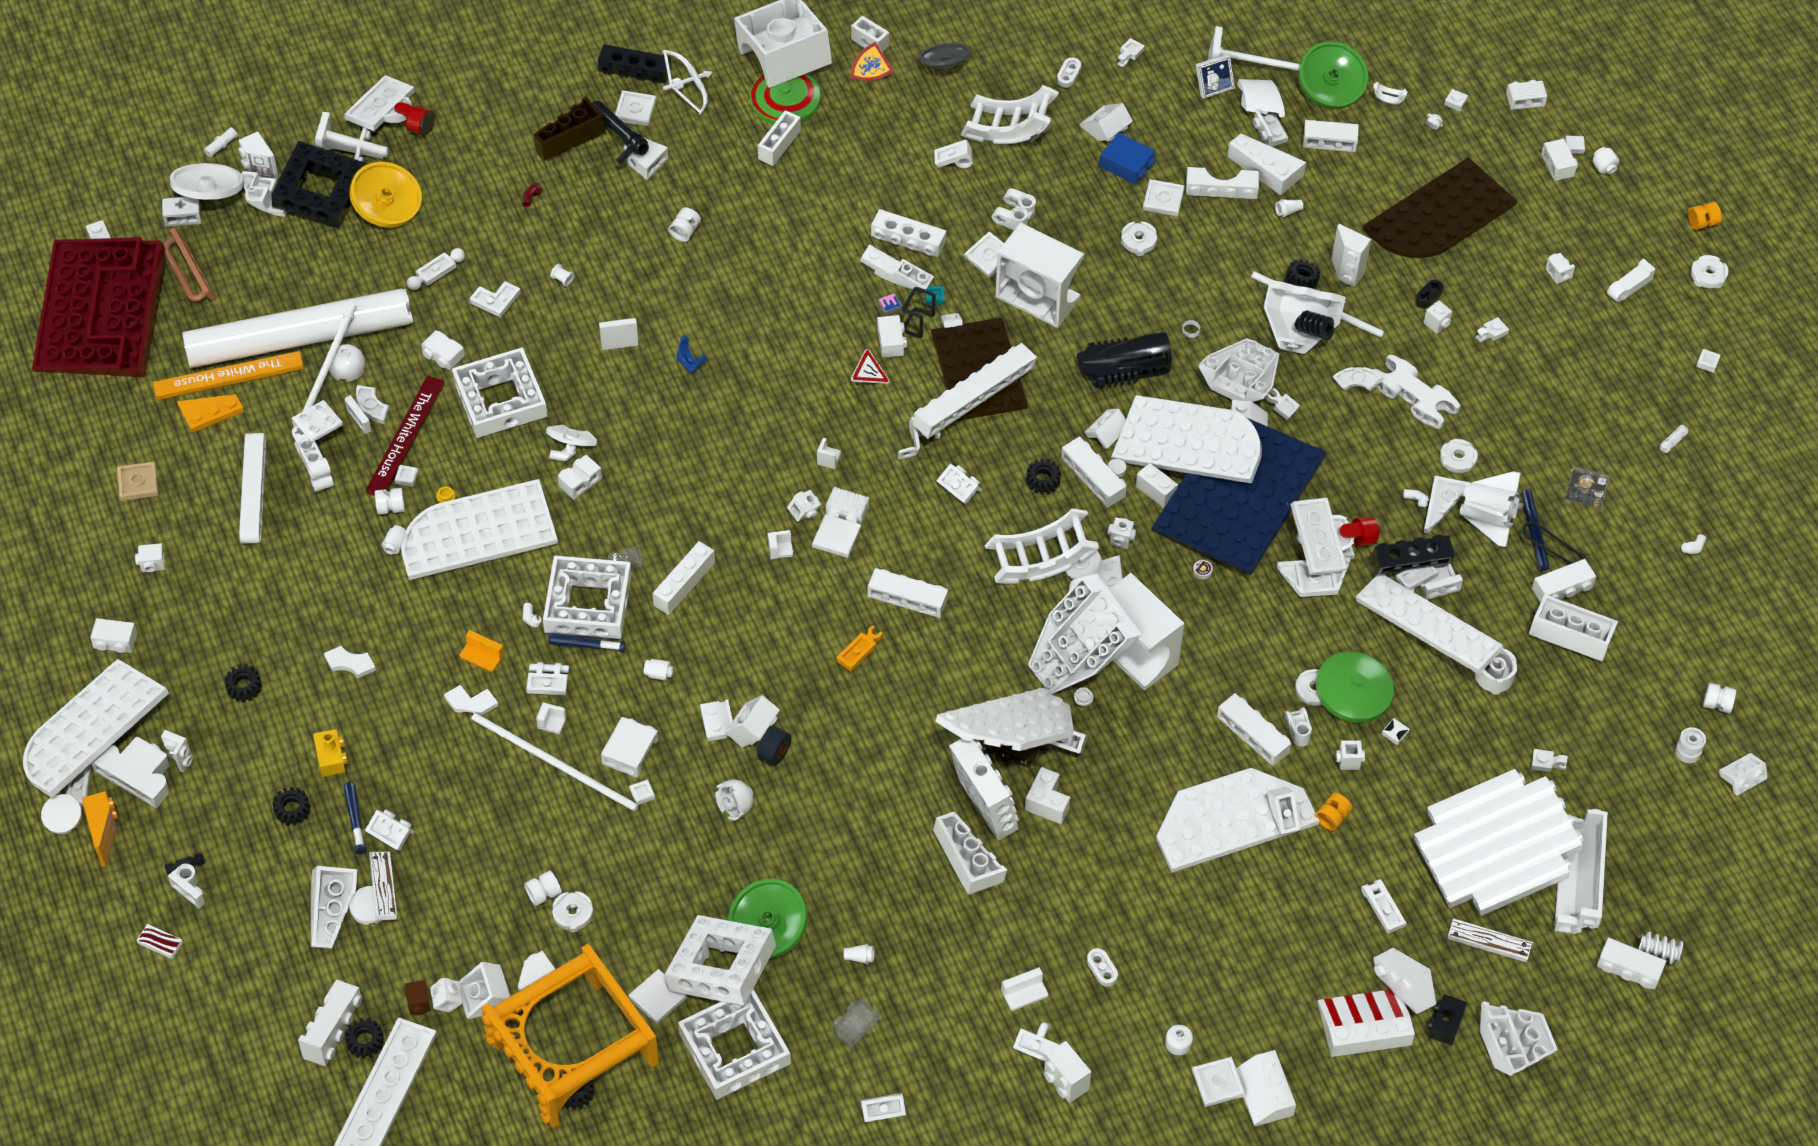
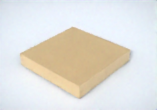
M155 461L117 467L120 501L159 496Z

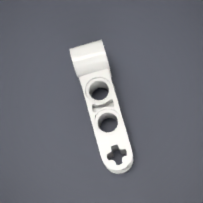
M295 426L292 429L295 447L310 475L315 492L334 486L329 464L326 458L322 457L315 441L310 442L302 431Z

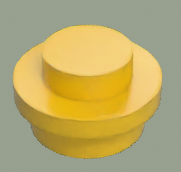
M444 486L438 490L436 497L439 503L455 500L456 495L453 489Z

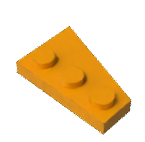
M236 394L177 401L178 407L192 433L244 412L243 406Z

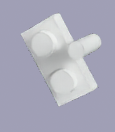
M1041 1023L1037 1034L1020 1028L1013 1048L1045 1061L1046 1054L1060 1044L1044 1038L1046 1032L1051 1029V1024Z

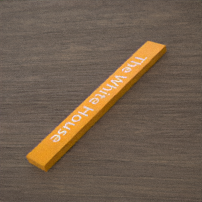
M300 351L155 381L153 385L156 399L161 400L302 370L304 367Z

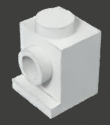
M1558 253L1548 258L1545 269L1556 284H1559L1573 277L1575 266L1573 264L1570 265L1569 261L1561 253Z

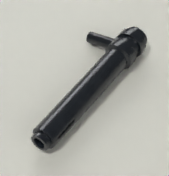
M601 101L592 102L604 115L605 124L627 146L626 150L616 159L620 165L633 152L637 155H644L648 152L649 145L645 138L638 132L633 131Z

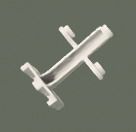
M322 113L315 137V145L326 150L339 149L356 153L354 159L364 162V158L361 157L362 155L383 159V157L387 158L388 147L367 142L371 139V130L363 127L360 139L332 132L330 113Z

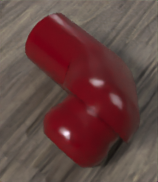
M537 183L531 184L523 193L522 205L530 207L532 196L534 193L540 195L542 187Z

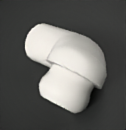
M567 444L566 448L562 451L551 450L549 459L569 460L576 454V445Z
M1404 489V499L1418 500L1417 505L1419 507L1428 506V496L1418 490Z
M1699 534L1695 541L1683 543L1681 546L1682 552L1688 554L1700 553L1706 537Z
M525 603L523 605V621L531 627H538L542 621L541 617L532 614L533 605L531 603Z

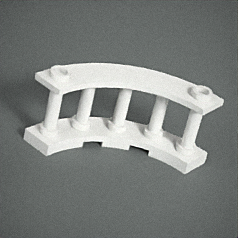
M1042 85L1033 95L1011 101L989 99L976 94L970 104V107L976 109L972 122L967 121L961 136L980 142L989 140L993 141V144H1012L1029 140L1032 135L1040 134L1050 123L1051 118L1045 116L1047 106L1057 97L1059 92ZM982 111L995 114L991 126L979 124ZM1029 113L1028 119L1018 124L1020 115ZM1002 115H1013L1010 126L999 127Z
M1071 509L1063 517L1043 528L1016 535H994L986 543L985 548L996 549L1001 569L994 576L996 583L1015 584L1019 583V580L1029 579L1030 582L1045 579L1073 568V563L1079 560L1083 562L1099 549L1097 542L1086 540L1080 521L1088 515V512ZM1074 526L1079 542L1069 549L1064 532ZM1058 536L1063 554L1050 559L1045 541ZM1038 544L1043 562L1029 565L1024 547ZM1016 548L1021 566H1009L1004 549Z

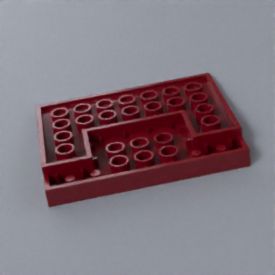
M141 237L54 240L32 365L33 372L145 377L166 248L161 240L143 241Z

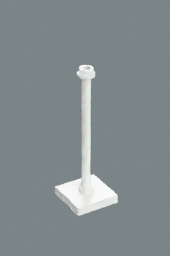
M1215 27L1209 48L1208 60L1228 54L1233 59L1298 71L1300 64L1224 50L1223 47H1220L1223 27Z

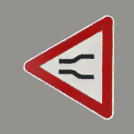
M866 349L851 377V381L888 384V377L872 353Z

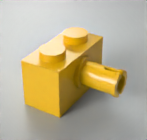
M337 729L314 733L321 776L325 777L344 773V765L348 764L346 752H341V748L344 747L343 737L338 736Z

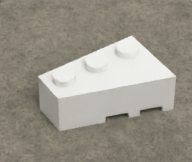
M1391 948L1374 957V971L1376 975L1416 1014L1436 1005L1431 970L1395 948Z

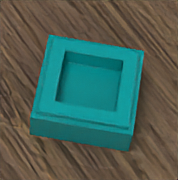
M928 286L926 290L936 295V305H944V286ZM926 294V305H932V296Z

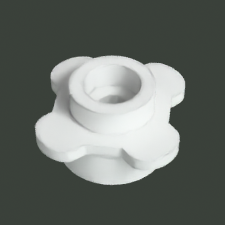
M1427 114L1426 124L1430 128L1437 130L1443 126V120L1439 115Z

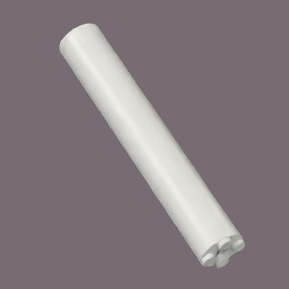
M401 288L182 332L189 366L194 368L334 340L344 318L343 313L347 311L350 303L355 304L357 307L353 314L354 319L350 321L344 337L409 325L413 323L406 289Z

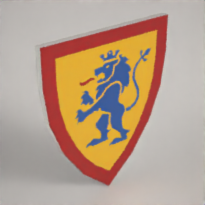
M875 41L863 49L856 57L850 77L871 81L883 78L894 72Z

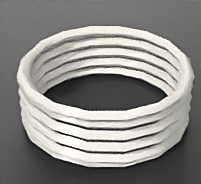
M1188 320L1182 326V333L1186 337L1194 338L1200 333V325L1196 321ZM1190 324L1195 325L1198 331L1190 334L1184 330V327Z

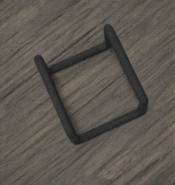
M919 287L913 288L902 307V311L909 314L904 323L905 333L918 338L923 337V316L915 313V311L935 316L936 295L933 292ZM916 290L932 296V312L918 307H914L912 311L906 309ZM912 316L919 318V334L906 330Z

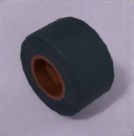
M777 726L770 727L760 740L757 756L773 765L778 764L785 757L790 747L791 734Z

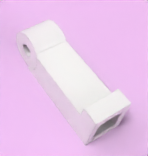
M1642 259L1637 267L1620 280L1614 282L1609 287L1607 294L1616 302L1626 299L1653 279L1655 268L1645 259Z

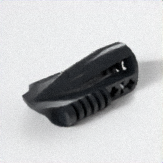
M1165 331L1146 334L1130 340L1124 337L1122 341L1120 338L1116 339V342L1114 339H1111L1109 343L1107 340H1104L1103 344L1101 341H1098L1096 345L1094 342L1087 344L1085 351L1077 353V366L1080 372L1086 375L1096 388H1104L1105 384L1107 387H1111L1112 383L1114 386H1117L1118 382L1120 385H1124L1125 381L1127 384H1130L1131 380L1133 383H1137L1138 379L1165 375L1170 372L1172 364L1170 342ZM1162 352H1165L1166 357L1162 358Z

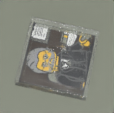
M1573 466L1564 499L1602 508L1610 475Z

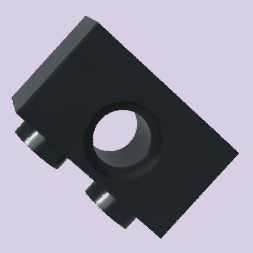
M1446 994L1443 995L1441 1001L1437 1000L1433 1011L1437 1013L1436 1017H1431L1427 1029L1431 1030L1429 1038L1453 1046L1467 1002ZM1446 1017L1450 1019V1021H1445L1442 1018Z

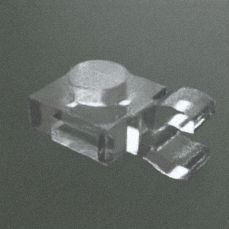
M639 547L621 549L620 554H608L609 560L631 562V568L643 566Z

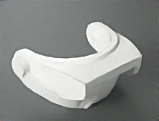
M1379 82L1374 83L1373 86L1378 99L1393 105L1403 102L1408 92L1406 89L1396 90L1379 84Z

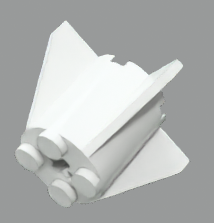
M1515 471L1474 481L1470 486H1465L1463 492L1465 502L1460 508V515H1463L1464 518L1497 545L1507 547L1509 531L1513 523H1510L1511 518L1515 519L1518 509L1523 507V503H1519V498L1516 497L1519 494L1517 491L1521 473Z

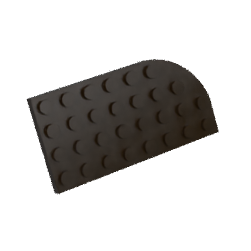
M1467 157L1364 224L1363 230L1382 248L1391 253L1410 258H1428L1440 255L1516 206L1517 200L1474 161Z

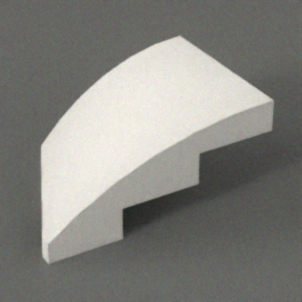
M1238 80V87L1243 91L1241 106L1246 111H1260L1261 114L1275 112L1279 114V117L1285 116L1280 93L1272 80Z
M242 171L246 201L264 212L285 217L286 211L272 207L271 193L277 184V179L260 177L258 172Z

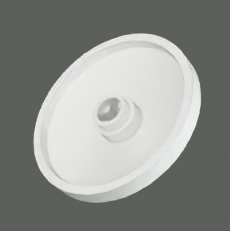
M212 163L191 164L180 167L171 173L170 186L176 193L189 198L221 199L241 191L243 188V176L236 169L225 165Z

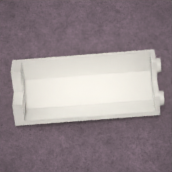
M1588 809L1584 819L1572 816L1575 822L1573 828L1576 832L1579 831L1581 833L1584 843H1582V851L1575 853L1574 861L1569 862L1571 866L1569 878L1557 883L1554 931L1576 934L1580 933L1581 929L1585 927L1591 929L1599 927L1602 918L1608 812L1599 809Z

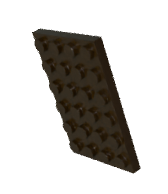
M1002 317L966 323L955 327L931 329V336L946 390H951L958 382L965 381L973 372L977 373L985 364L992 363L999 355H1004L1011 348ZM1018 378L955 421L1028 409L1021 379Z

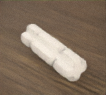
M1680 425L1677 430L1660 444V450L1668 453L1682 439L1681 437L1687 435L1688 428Z

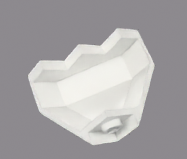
M1270 280L1264 309L1279 348L1302 354L1309 351L1321 338L1298 332L1294 325L1297 317L1305 310L1332 317L1335 328L1340 324L1346 297Z

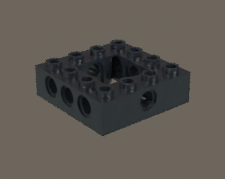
M298 141L271 193L272 207L340 229L352 205L349 193L352 179L357 171L364 167L366 163ZM307 170L316 173L318 176L323 175L332 178L334 181L337 180L329 197L300 188L302 181L306 179Z

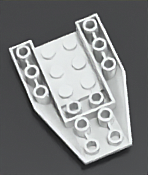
M1097 574L1085 576L1077 582L1049 613L1028 665L1050 694H1054L1096 675L1142 634Z

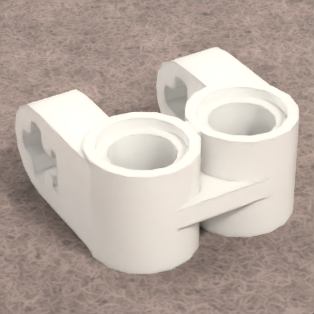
M1008 189L1003 199L1008 205L1015 208L1010 211L998 207L992 214V219L995 223L1014 231L1020 222L1028 226V221L1035 215L1036 199L1032 195L1021 191Z

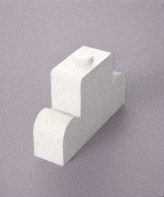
M135 737L121 754L116 746L111 745L91 763L96 773L154 808H157L169 794L166 778L162 775L170 766L166 753L161 751L156 744H149L139 737Z

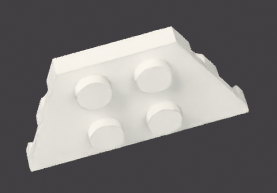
M1344 557L1348 569L1350 557ZM1306 560L1277 562L1278 571L1300 597L1338 594L1347 571L1346 569L1341 572L1310 575Z

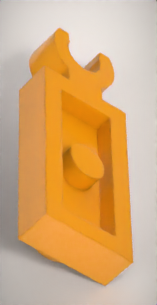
M871 626L868 629V634L860 633L836 657V661L852 672L876 648V642L882 639L883 632L880 631L877 635H874L872 633L875 632V626Z

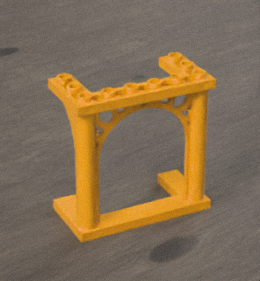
M589 943L581 947L582 954L497 1005L491 1007L487 1003L482 1006L483 1015L481 1019L485 1024L483 1029L486 1032L484 1036L490 1046L494 1045L497 1050L503 1048L507 1057L514 1059L516 1070L519 1074L523 1073L525 1075L528 1087L531 1090L535 1089L537 1092L536 1096L540 1102L538 1107L541 1111L539 1113L541 1119L545 1124L549 1123L552 1129L560 1125L559 1112L566 1101L578 1089L631 1055L640 1051L651 1068L659 1064L656 1035ZM585 974V977L596 991L603 986L635 1031L580 1063L557 1065L547 1062L538 1057L526 1041L525 1023L527 1017L540 1000ZM523 1010V1015L519 1016L518 1013ZM508 1020H517L520 1025L517 1028H509L505 1023ZM518 1033L520 1038L516 1039V1036L513 1034ZM536 1064H540L542 1066L539 1073L537 1066H535ZM548 1069H552L555 1072L554 1078L551 1081L543 1079V1075ZM565 1071L566 1074H562V1077L560 1078L559 1072Z

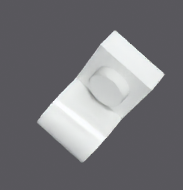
M967 140L934 150L935 165L938 168L951 163H955L960 168H968L973 163L972 148Z
M182 864L168 875L171 886L197 908L200 909L205 904L204 893L197 886L198 879L192 865Z

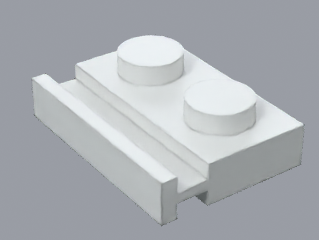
M725 700V702L717 701L700 704L707 741L727 738L728 735L725 731L733 721L728 700Z

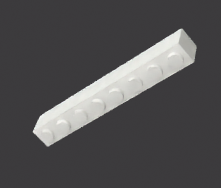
M1022 343L1016 347H1011L1007 353L999 355L992 363L985 364L977 373L973 372L965 381L958 382L954 388L946 390L939 398L932 399L924 408H919L914 413L913 425L925 437L930 438L1032 370L1037 357Z

